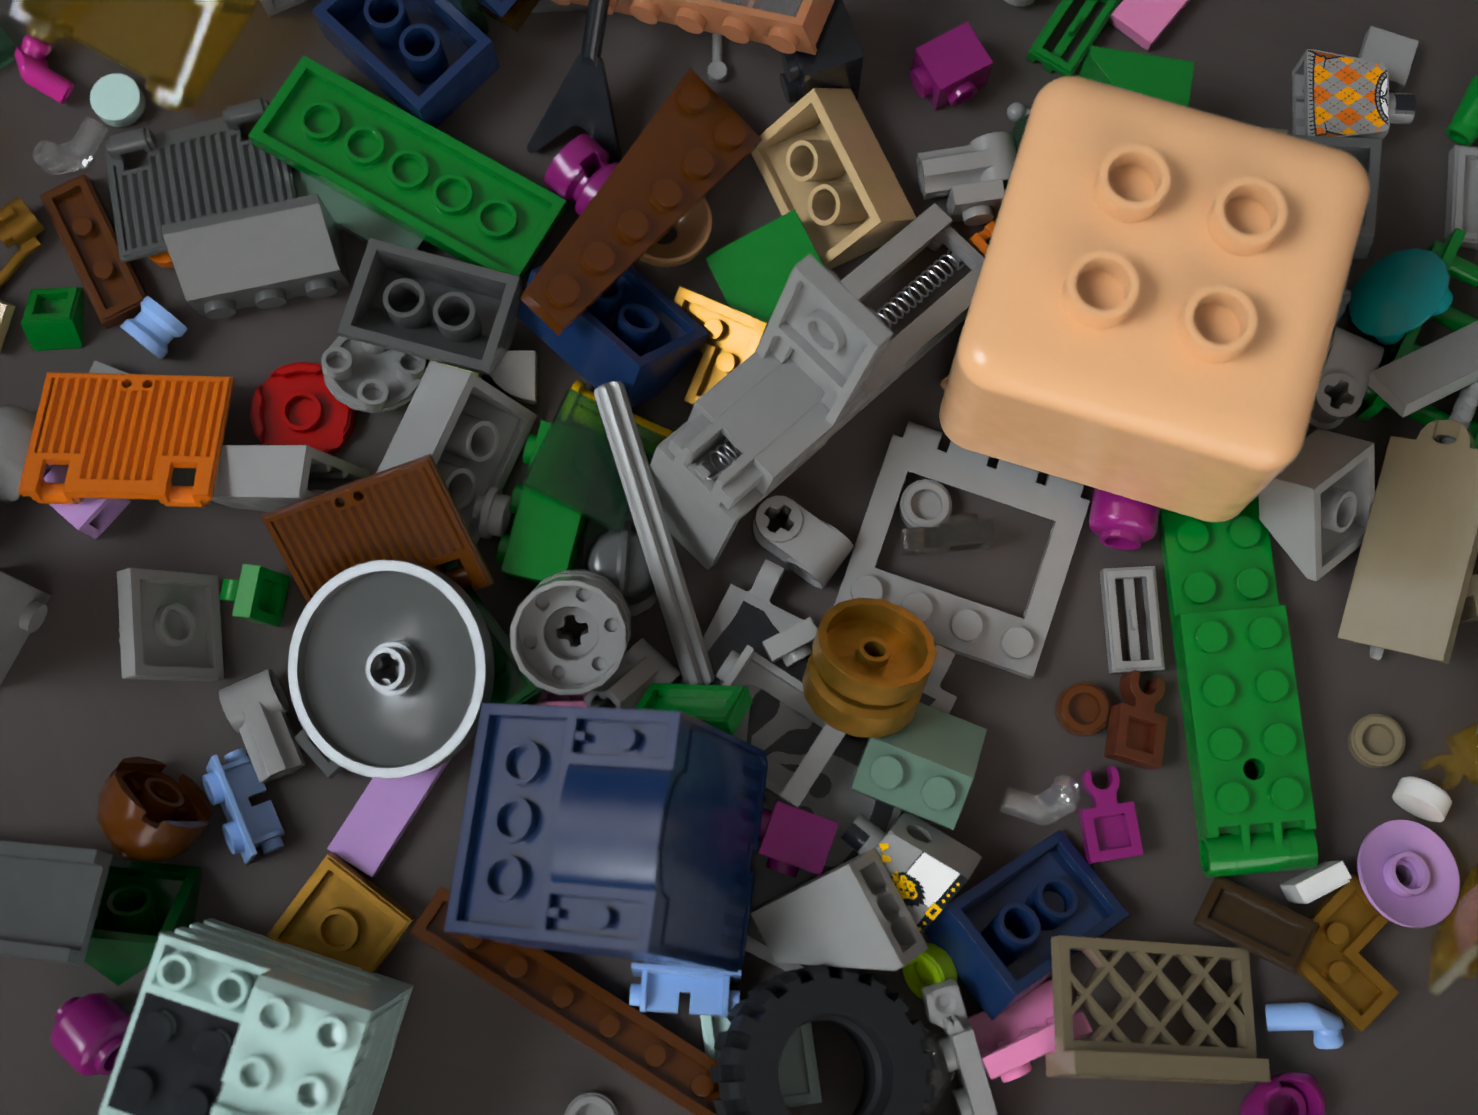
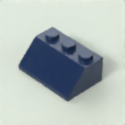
M542 266L531 270L527 286L530 284V282L533 280V278L536 276V274ZM633 266L559 336L523 301L517 315L521 322L595 388L605 383L621 381L625 386L631 408L657 396L707 341L709 332Z

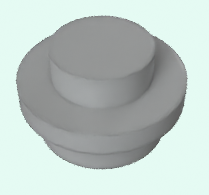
M491 487L486 496L480 494L476 499L472 513V524L479 526V536L481 538L490 539L493 535L502 537L503 533H506L512 517L510 513L512 496L502 494L501 488Z

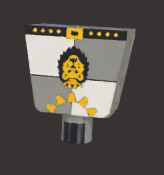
M905 812L887 833L883 832L860 813L840 838L860 855L873 848L876 849L921 934L968 881L982 858L972 849L911 813Z

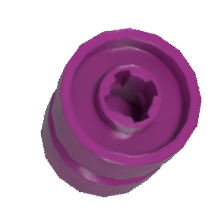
M579 135L570 141L553 159L544 177L545 184L559 197L567 200V203L576 201L575 211L578 215H581L619 163L609 164V152L590 135Z

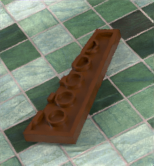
M690 69L685 73L524 290L520 299L559 336L750 155L762 141V138Z

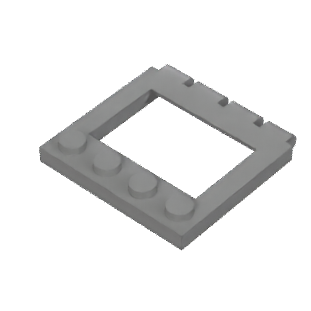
M908 421L903 437L894 434L892 436L834 606L839 602L859 597L882 599L902 606L922 620L934 637L935 646L938 644L961 656L1031 679L1034 677L1090 503L1089 500L1080 498L1084 485L1050 474L1047 475L1045 484L1042 485L1036 483L1039 474L1037 470L998 459L995 469L988 467L987 463L990 456L961 448L952 441L949 443L947 452L938 450L943 432ZM908 471L1054 521L1023 618L875 568Z

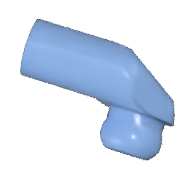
M1308 1002L1265 1004L1268 1032L1313 1030V1042L1318 1049H1338L1342 1047L1344 1039L1341 1029H1344L1345 1026L1337 1014Z

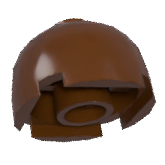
M137 756L124 758L120 761L115 770L106 779L98 799L97 820L106 838L111 842L112 848L122 857L131 860L160 862L183 854L206 829L209 823L207 821L213 813L212 805L206 794L193 780L182 773L178 784L170 776L162 773L167 764L154 759Z

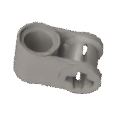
M1334 326L1308 423L1309 427L1314 430H1333L1345 418L1358 410L1368 387L1370 373L1376 370L1381 362L1384 353L1383 346Z
M775 495L763 501L753 521L752 532L755 540L763 548L786 563L799 577L819 589H824L854 548L852 542L838 529L819 520L786 496ZM779 514L785 516L787 519L784 526L785 529L780 528L776 533L768 530L769 518L775 519Z

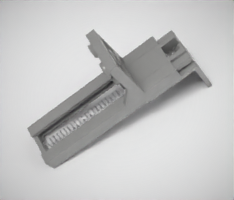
M935 203L842 280L832 270L824 268L811 254L796 264L756 351L697 399L688 421L657 446L649 467L670 534L705 569L710 570L717 563L737 523L745 514L822 448L828 439L966 319L985 258L950 226L953 220ZM945 245L949 248L947 253L952 251L951 255L945 254L940 256L939 260L934 261L933 265H930L914 281H911L908 286H905L902 291L898 292L896 297H892L882 308H879L877 313L861 303L926 247L936 252ZM943 257H949L948 261L957 268V271L962 269L965 264L971 269V272L890 341L893 335L890 331L891 323L897 324V318L903 319L904 313H910V307L915 308L916 302L921 303L923 297H928L929 292L935 291V286L940 287L941 281L946 282L947 276H953L952 267L947 262L941 260ZM941 262L951 269V274H947L943 270ZM935 267L944 273V280L937 275ZM929 273L937 277L939 280L938 285L932 282ZM922 278L927 279L932 284L933 290L925 286ZM916 283L925 288L927 295H923L918 290ZM910 288L919 294L920 301L913 297ZM904 294L912 298L914 306H911L906 301ZM898 299L906 304L908 311L901 308ZM891 304L901 311V317L893 311ZM885 310L893 314L896 320L895 322L891 321L888 318ZM880 316L887 320V322L889 323V327H886L884 325V322Z

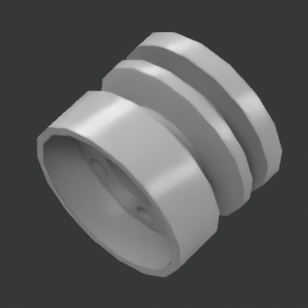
M563 570L544 578L518 606L510 627L512 654L520 671L537 687L557 695H581L602 686L618 670L631 637V611L623 593L606 577L588 570ZM569 615H574L577 623H587L588 625L581 634L580 639H575L572 631H563L562 629L568 621Z

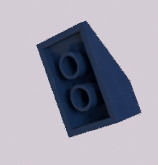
M1058 830L949 902L924 932L933 944L947 952L955 965L957 976L989 1018L993 1020L1052 976L1051 937L1061 935L1102 938L1129 916V913L1064 833ZM1070 950V962L1080 955L1082 951Z

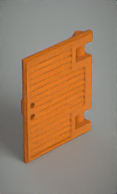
M47 372L18 489L19 495L30 496L33 501H37L39 504H78L83 502L84 498L159 500L166 507L204 508L206 505H210L213 499L234 377ZM46 465H69L65 483L45 482L43 478ZM174 468H197L194 485L173 486L171 480Z

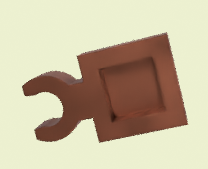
M1132 670L1124 673L1119 682L1120 694L1125 703H1119L1110 707L1104 757L1146 770H1154L1162 767L1168 716L1155 713V704L1164 696L1165 681L1164 678L1160 677L1148 680L1146 692L1143 693L1139 687L1140 671Z

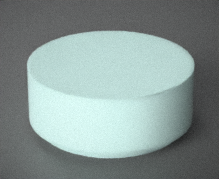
M113 73L102 77L95 83L90 93V103L95 113L104 123L113 127H126L135 123L142 116L145 109V96L132 78L124 74Z

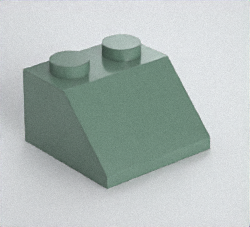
M919 702L912 722L899 733L881 738H868L848 789L906 813H911L918 818L943 828L954 830L974 779L987 729Z

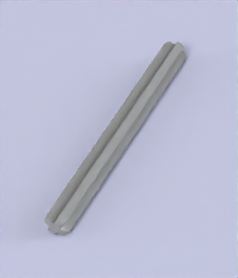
M621 381L605 383L594 389V396L684 684L709 685L715 681V675L625 386Z

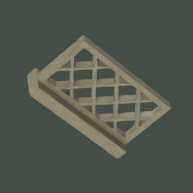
M1061 935L1051 937L1055 1053L1046 1054V1077L1231 1085L1271 1082L1269 1059L1257 1058L1248 951L1242 948ZM1070 950L1082 951L1097 968L1083 985L1071 973ZM1100 952H1108L1110 954L1105 958ZM1124 954H1130L1145 971L1132 987L1113 968ZM1148 955H1154L1157 958L1153 961ZM1172 957H1177L1192 974L1179 991L1161 971ZM1195 958L1204 960L1200 964ZM1218 960L1231 961L1232 985L1226 993L1208 974ZM1104 977L1122 997L1121 1001L1109 1015L1090 995ZM1152 981L1170 1000L1157 1018L1139 998ZM1199 984L1216 1002V1005L1204 1020L1187 1001ZM1081 1005L1100 1025L1087 1041L1074 1040L1073 1014ZM1129 1008L1148 1027L1136 1043H1131L1116 1025ZM1177 1011L1182 1014L1195 1030L1184 1045H1179L1165 1028ZM1224 1014L1236 1026L1237 1048L1226 1047L1212 1030ZM1108 1035L1113 1042H1105L1103 1040ZM1157 1038L1161 1044L1151 1043ZM1203 1040H1204L1208 1046H1199V1045H1200V1044L1203 1042Z

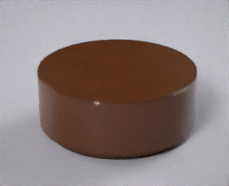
M1086 682L1076 683L1063 690L1058 696L1055 704L1056 719L1059 725L1069 734L1080 737L1089 736L1097 733L1107 724L1110 715V701L1105 692L1098 686Z

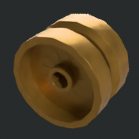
M860 597L839 602L824 613L817 629L812 653L802 679L804 698L816 716L833 729L849 735L881 738L899 733L912 722L937 655L934 637L922 620L902 606L882 599Z

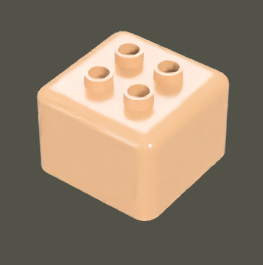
M1065 76L1051 81L1039 91L1033 102L958 342L939 411L940 424L944 433L954 444L961 448L1203 521L1223 522L1237 516L1293 461L1302 448L1369 198L1370 182L1365 168L1354 156L1339 149L1087 78Z

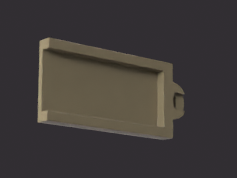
M1454 420L1432 421L1420 431L1416 440L1390 436L1337 638L1350 643L1364 644L1427 658L1449 665L1478 554V449H1476V442L1472 433L1461 423ZM1440 438H1452L1456 442L1441 444L1438 443V440Z

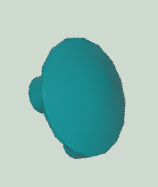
M1418 248L1396 251L1378 260L1361 275L1352 289L1351 300L1348 306L1352 323L1362 333L1374 336L1380 344L1390 345L1398 342L1406 332L1419 327L1432 315H1439L1445 312L1451 305L1453 294L1448 288L1450 276L1446 263L1434 252Z

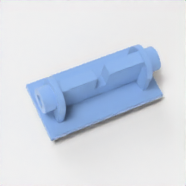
M241 748L224 756L227 763L225 765H221L217 754L211 756L206 766L208 774L202 775V781L211 804L216 805L220 803L228 823L222 825V831L228 848L233 855L240 853L245 865H247L257 855L255 849L261 846L264 855L284 847L281 837L285 835V831L281 826L271 800L253 807L251 806L248 798L264 793L267 789L264 783L259 782L250 757L247 756L245 749Z
M631 962L633 976L642 977L641 984L631 983L629 1006H640V1012L678 1014L680 993L690 994L689 1015L727 1018L728 1012L733 1009L735 1004L739 1003L740 991L729 990L730 983L740 984L741 970L736 973L647 962Z

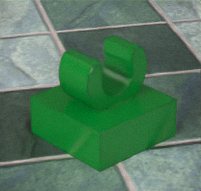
M243 564L239 580L223 579L219 599L235 602L232 616L264 626L280 627L290 576L263 566Z

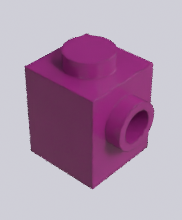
M967 21L915 48L909 77L918 96L922 99L927 97L936 111L948 104L956 107L970 100L977 93L978 88L987 84L993 61Z
M777 801L774 811L763 807L759 841L762 844L759 853L769 857L766 867L796 878L799 868L821 876L839 823Z

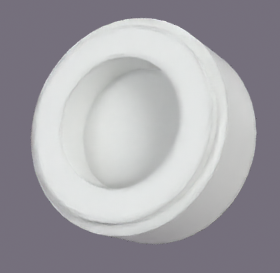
M1408 776L1401 778L1392 795L1394 802L1402 809L1432 822H1443L1452 805L1450 796L1443 789L1417 777Z

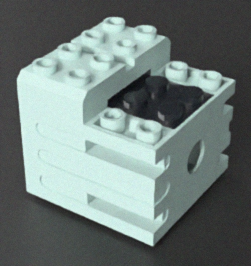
M212 918L204 920L203 924L199 922L190 924L189 928H176L174 933L170 931L160 933L98 1115H372L414 985L375 972L369 973L363 971V968L291 944H283L268 939L264 935Z

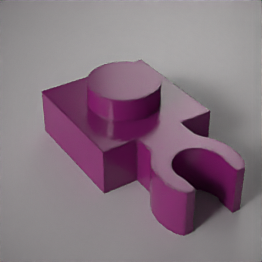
M1114 766L1106 768L1109 783L1105 789H1099L1094 786L1091 770L1083 771L1081 774V785L1085 793L1091 798L1093 807L1077 810L1088 864L1144 855L1134 801L1118 804L1116 793L1120 785V776L1117 768Z

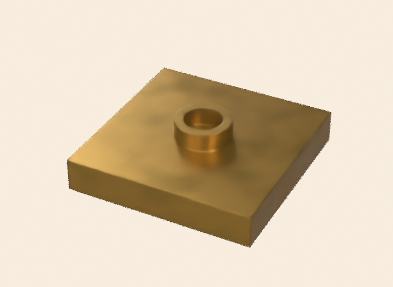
M331 852L326 855L266 937L363 968V971L369 973H376L417 917L345 860Z

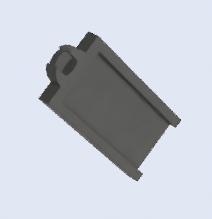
M0 840V956L83 967L113 854L95 849Z

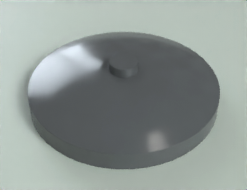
M377 560L358 564L342 571L326 582L313 595L299 617L293 632L288 656V682L292 703L298 719L309 738L329 759L339 766L363 776L382 779L403 778L425 773L446 763L457 755L475 735L478 729L482 703H490L495 679L494 652L488 628L479 609L470 596L456 582L440 571L426 565L400 560Z

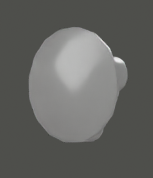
M338 336L330 347L325 350L321 358L325 385L335 399L353 410L369 413L392 411L410 402L426 370V359L341 336Z

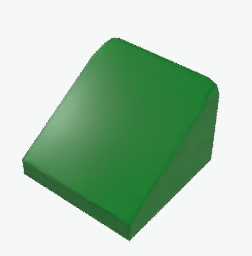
M82 287L32 289L30 291L21 325L33 350L46 351L78 349L82 347L84 339V292Z

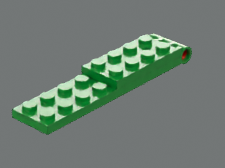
M1256 496L1237 516L1223 522H1207L1160 508L1158 528L1199 841V859L1203 874L1206 878L1315 869L1318 863V846L1313 829H1317L1286 605H1279L1269 531L1259 519V497ZM1246 761L1251 762L1256 768V776L1253 780L1244 774L1243 767Z

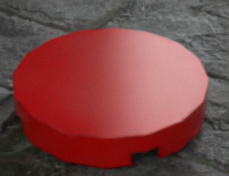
M299 361L280 366L269 374L271 377L262 386L259 385L252 398L250 418L254 434L263 445H307L329 455H334L343 448L353 432L356 410L335 399L325 385L322 365Z

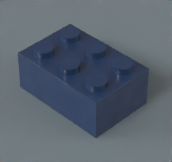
M322 0L312 10L325 38L402 110L434 128H437L500 67L492 40L448 0Z

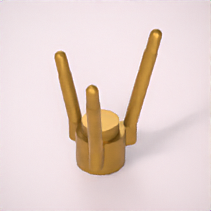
M19 196L0 208V240L8 249L16 243L20 246L0 271V290L25 259L42 247L35 236L44 231L45 228Z

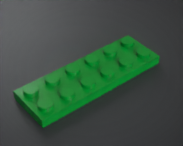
M304 55L248 135L254 146L465 263L518 276L521 281L567 210V200Z

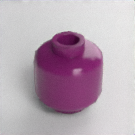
M1094 488L1088 522L1089 527L1095 535L1099 536V542L1106 547L1127 551L1137 550L1141 547L1142 543L1154 538L1158 528L1160 507Z
M90 993L83 997L69 999L58 1009L55 1015V1024L50 1035L52 1048L76 1072L85 1077L111 1074L131 1017L104 993Z

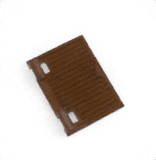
M431 454L273 510L261 516L307 604L313 595L337 574L355 565L377 560H400L426 565L445 574L461 588L473 585L475 591L494 583L489 567L484 562ZM338 498H340L342 501H344L345 504L340 503L339 500H338ZM458 558L463 565L446 572L441 567V564Z

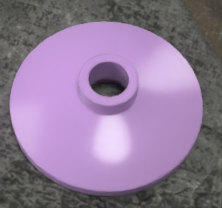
M1410 820L1388 821L1375 827L1367 834L1359 849L1357 869L1361 887L1373 907L1388 920L1408 928H1424L1445 919L1455 907L1460 891L1458 867L1453 854L1445 842L1431 829ZM1396 871H1398L1403 878V884H1401V882L1398 880Z

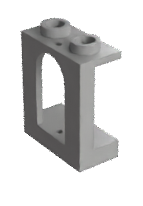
M749 645L746 646L741 655L732 650L716 675L718 679L723 681L721 685L754 686L762 689L822 728V731L794 773L767 756L768 770L765 787L798 808L846 733L833 729L814 714L804 698L803 683L757 654L754 648Z

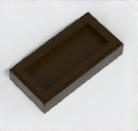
M1224 877L1214 878L1193 921L1196 926L1296 976L1320 928L1319 923Z

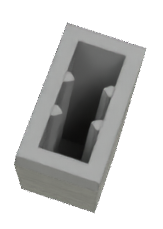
M222 445L213 499L211 501L230 508L271 512L370 476V471L307 445ZM338 498V500H339L340 503L345 504L344 501H342L340 498Z
M875 848L777 896L750 913L758 927L761 940L768 946L776 963L800 965L825 964L830 967L896 971L907 965L928 948Z

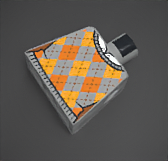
M1307 49L1292 70L1293 135L1376 138L1383 140L1389 132L1390 124H1411L1416 111L1415 95L1413 93H1389V70L1384 63Z

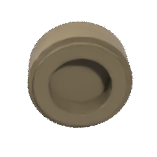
M1369 714L1357 720L1351 727L1348 734V747L1352 756L1360 764L1369 768H1382L1400 758L1405 748V736L1400 725L1391 717L1383 714Z

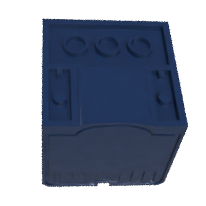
M482 703L444 931L507 944H516L528 948L737 973L744 962L755 874L750 871L752 852L753 850H758L768 770L766 752L682 711Z

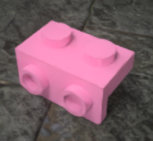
M1052 978L1046 980L993 1020L989 1018L984 1010L968 1017L969 1024L975 1034L986 1075L991 1080L1000 1076L1003 1083L1015 1080L1033 1069L1030 1061L1049 1052L1055 1053ZM1077 1009L1073 1014L1074 1040H1080L1081 1037L1093 1032L1083 1010Z

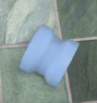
M146 296L140 303L141 311L133 319H126L120 328L162 360L168 353L167 345L175 337H182L188 328L156 301Z

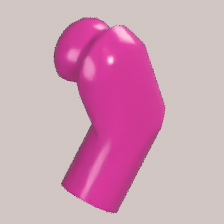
M26 35L22 46H17L14 53L21 78L26 84L61 105L65 104L72 94L75 84L49 69L45 58L51 51L50 44L37 35Z

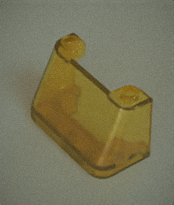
M13 0L8 15L26 24L25 31L39 40L56 43L57 37L74 39L147 79L145 88L153 93L151 100L154 103L168 110L181 112L182 107H194L252 18L258 0Z

